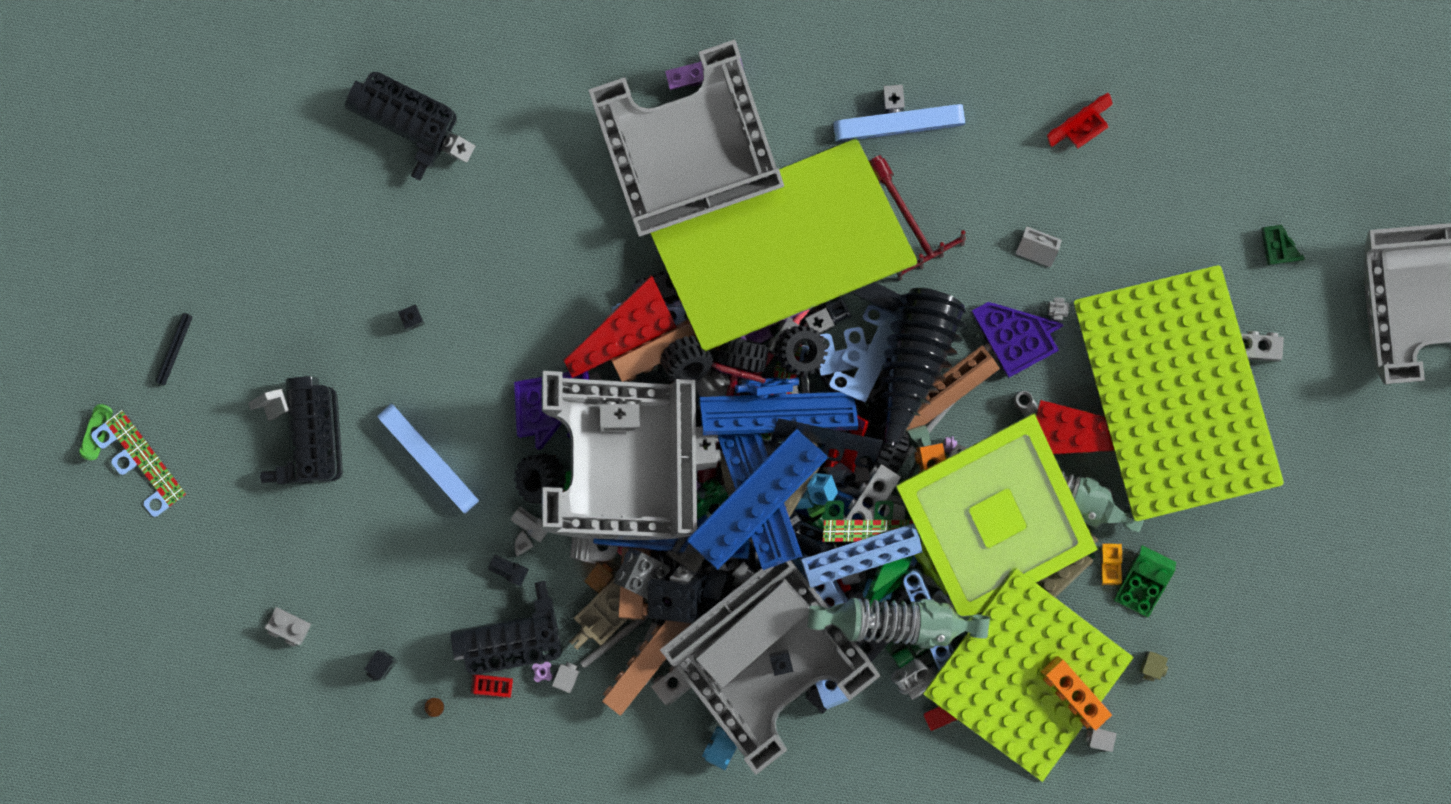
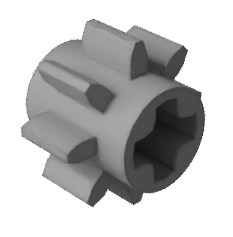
M1055 297L1054 301H1049L1047 314L1052 316V320L1061 321L1063 317L1068 316L1069 303H1065L1064 298Z

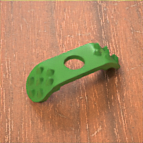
M103 404L95 405L79 451L80 456L84 459L95 460L98 458L101 448L93 440L90 431L93 427H100L112 418L113 411L110 407ZM102 430V435L97 438L100 442L103 443L107 431Z

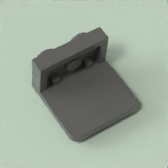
M629 548L620 569L615 575L613 583L649 600L648 581L650 579L665 580L670 567L640 551Z

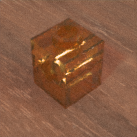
M598 563L584 582L600 593L614 577L611 573L613 569L605 563L603 565Z

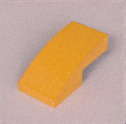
M1102 544V585L1122 584V544Z

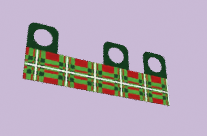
M827 501L824 514L823 542L860 541L914 523L906 507L905 520H893L894 504L892 501H877L875 503L874 520H843L844 503L842 501ZM833 504H837L840 507V513L835 517L830 516L828 512L829 507ZM882 504H887L890 508L889 514L884 517L880 516L878 513L879 507Z

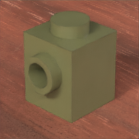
M1147 651L1139 673L1144 674V679L1153 682L1155 679L1161 680V677H1165L1168 666H1166L1168 658Z

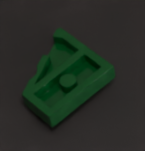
M1282 225L1261 228L1268 266L1305 260L1303 254L1300 255L1294 245L1296 244L1287 235V231Z

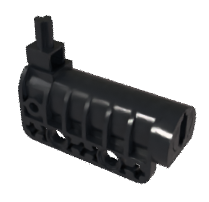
M380 72L370 73L364 84L355 81L345 102V109L417 144L416 146L419 147V150L414 159L418 162L411 177L421 181L427 167L432 168L436 158L442 152L441 148L444 139L452 132L457 122L456 113L448 106ZM377 81H378V82H381V81H382V82L385 84L384 88H383L382 85H380V84H378V83H376V82H377ZM398 88V92L392 95L393 90ZM406 94L413 99L416 98L419 104L417 105L416 102L407 100ZM433 104L432 109L426 111L427 106ZM440 111H442V113L445 115H449V117L443 118L440 115Z
M313 376L285 379L291 462H287L288 466L276 467L275 471L261 472V483L277 482L278 485L339 480L343 475L337 392L331 387L319 385V379ZM328 410V416L325 418V412ZM331 449V454L328 456L327 452Z
M546 581L534 583L537 600H534L536 613H532V616L451 631V643L455 661L464 659L466 670L472 675L559 659L562 655V646L552 597H548ZM551 646L553 649H557V653H554L553 657L552 654L543 655L541 647H543V651L551 650ZM533 649L538 653V657L534 661L529 658V652ZM513 653L514 656L523 655L524 659L516 660L515 663L514 661L505 662V658L513 657ZM493 657L499 659V666L496 668L491 665ZM475 662H485V666L478 667L477 670L476 668H472V665L475 664Z

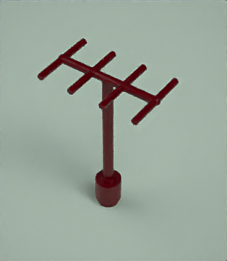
M879 155L869 161L879 184L882 183L886 186L926 253L924 257L923 254H919V260H917L915 266L897 272L899 281L902 280L903 274L916 267L923 269V263L938 255L940 258H943L944 252L960 243V246H964L966 237L965 231L962 230L960 237L944 245V242H940V247L933 251L892 183L894 173L885 158Z
M713 360L712 366L715 369L732 374L726 396H734L735 385H737L739 377L760 383H765L766 379L758 376V374L752 373L753 371L729 367ZM719 439L718 443H715L716 450L719 448ZM717 462V468L698 470L697 481L704 483L714 477L716 478L720 463Z

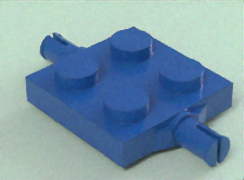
M772 377L764 378L766 379L765 383L746 380L742 381L741 385H735L736 393L749 392V394L756 395L757 398H766L768 394L784 396L786 392H793V386L799 385V379Z

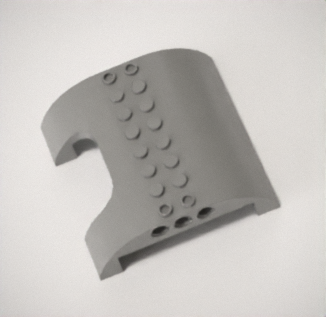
M735 40L698 52L703 70L701 87L690 96L648 109L638 106L631 97L625 77L588 90L639 237L784 187L779 168H776L754 103Z
M1451 223L1369 230L1364 251V287L1370 342L1378 374L1384 384L1425 381L1423 361L1417 362L1419 350L1426 345L1451 343Z
M542 371V411L546 415L561 421L567 427L571 438L570 486L563 493L562 488H542V528L547 532L563 536L598 539L661 540L691 536L697 530L695 380L676 379L673 383L667 385L562 378V372ZM627 401L639 404L640 431L601 432L600 405H603L605 402L624 404ZM618 413V419H622V413Z
M791 560L765 570H759L660 649L670 664L679 670L745 757V762L755 775L787 751L777 732L776 720L779 713L811 686L822 680L834 681L850 701L880 677L879 672L856 641H848L840 628L833 624L825 626V629L822 630L808 628L809 612L723 688L720 685L716 686L709 678L711 675L706 670L702 671L696 664L698 662L696 660L697 655L784 578L809 606L816 605L829 609L813 587L810 588L808 580ZM788 649L794 672L774 676L769 654Z

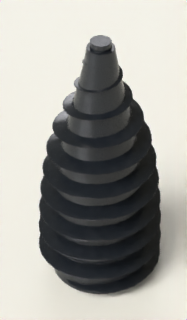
M912 288L909 290V293L898 297V303L901 307L894 310V316L897 321L890 324L894 334L887 337V342L892 348L884 351V356L889 362L882 365L883 372L889 377L881 379L882 386L888 390V392L881 395L883 401L887 403V408L883 410L886 415L883 440L885 441L884 445L895 448L899 444L905 431L910 427L909 424L913 418L920 416L918 413L922 405H931L926 399L928 394L939 393L938 389L933 385L936 381L946 380L940 371L941 369L952 367L946 360L947 356L957 355V351L951 345L952 343L962 342V338L956 332L957 330L967 329V325L961 321L963 313L966 312L964 304L958 299L937 290Z

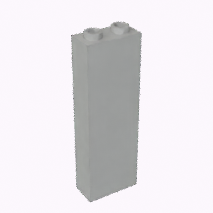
M784 578L702 650L696 657L698 661L696 664L702 671L706 670L711 675L709 678L716 686L720 685L723 688L809 612L810 606Z

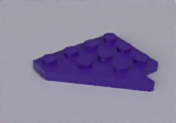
M987 302L971 311L1008 378L1059 351L1050 334L1062 328V323L992 302Z
M589 371L572 378L570 372L562 373V378L589 380ZM542 377L514 382L517 436L523 438L535 435L536 448L541 450L561 426L562 422L546 415L542 411Z

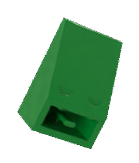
M1141 545L1114 601L1149 618L1175 572L1176 562Z
M913 555L878 567L865 597L869 601L870 607L873 600L880 601L901 586Z

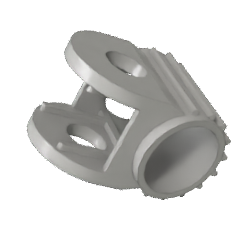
M572 537L570 558L596 564V561H609L615 557L619 546L608 545L607 550L600 551L598 544L593 543L594 538Z

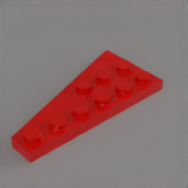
M652 275L628 299L623 301L596 330L594 329L581 344L563 359L572 378L676 328Z
M1040 400L1036 418L1053 454L1114 451L1105 417Z

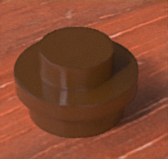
M430 698L425 704V711L431 717H438L444 711V703L439 698Z

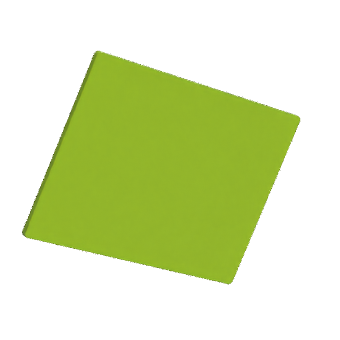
M857 139L779 169L784 183L782 188L650 233L703 350L707 351L917 264L916 256Z
M1212 266L1074 301L1077 319L1135 521L1138 522L1280 487L1284 484L1221 266Z

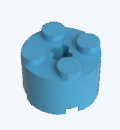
M717 726L711 737L713 743H708L702 757L705 758V761L726 770L737 746L724 729Z

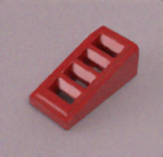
M473 675L471 693L511 698L513 678ZM479 679H482L481 690H478ZM487 680H490L489 691H486ZM495 680L498 681L497 692H494ZM503 681L506 682L505 693H501Z

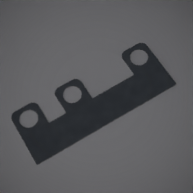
M778 418L770 446L777 449L779 447L775 444L777 438L787 439L798 429L811 442L825 444L823 452L826 455L830 449L839 451L838 457L831 458L827 455V460L838 462L842 459L845 449L858 451L854 461L856 466L873 468L883 440ZM862 456H869L872 462L868 465H863L859 462V459Z

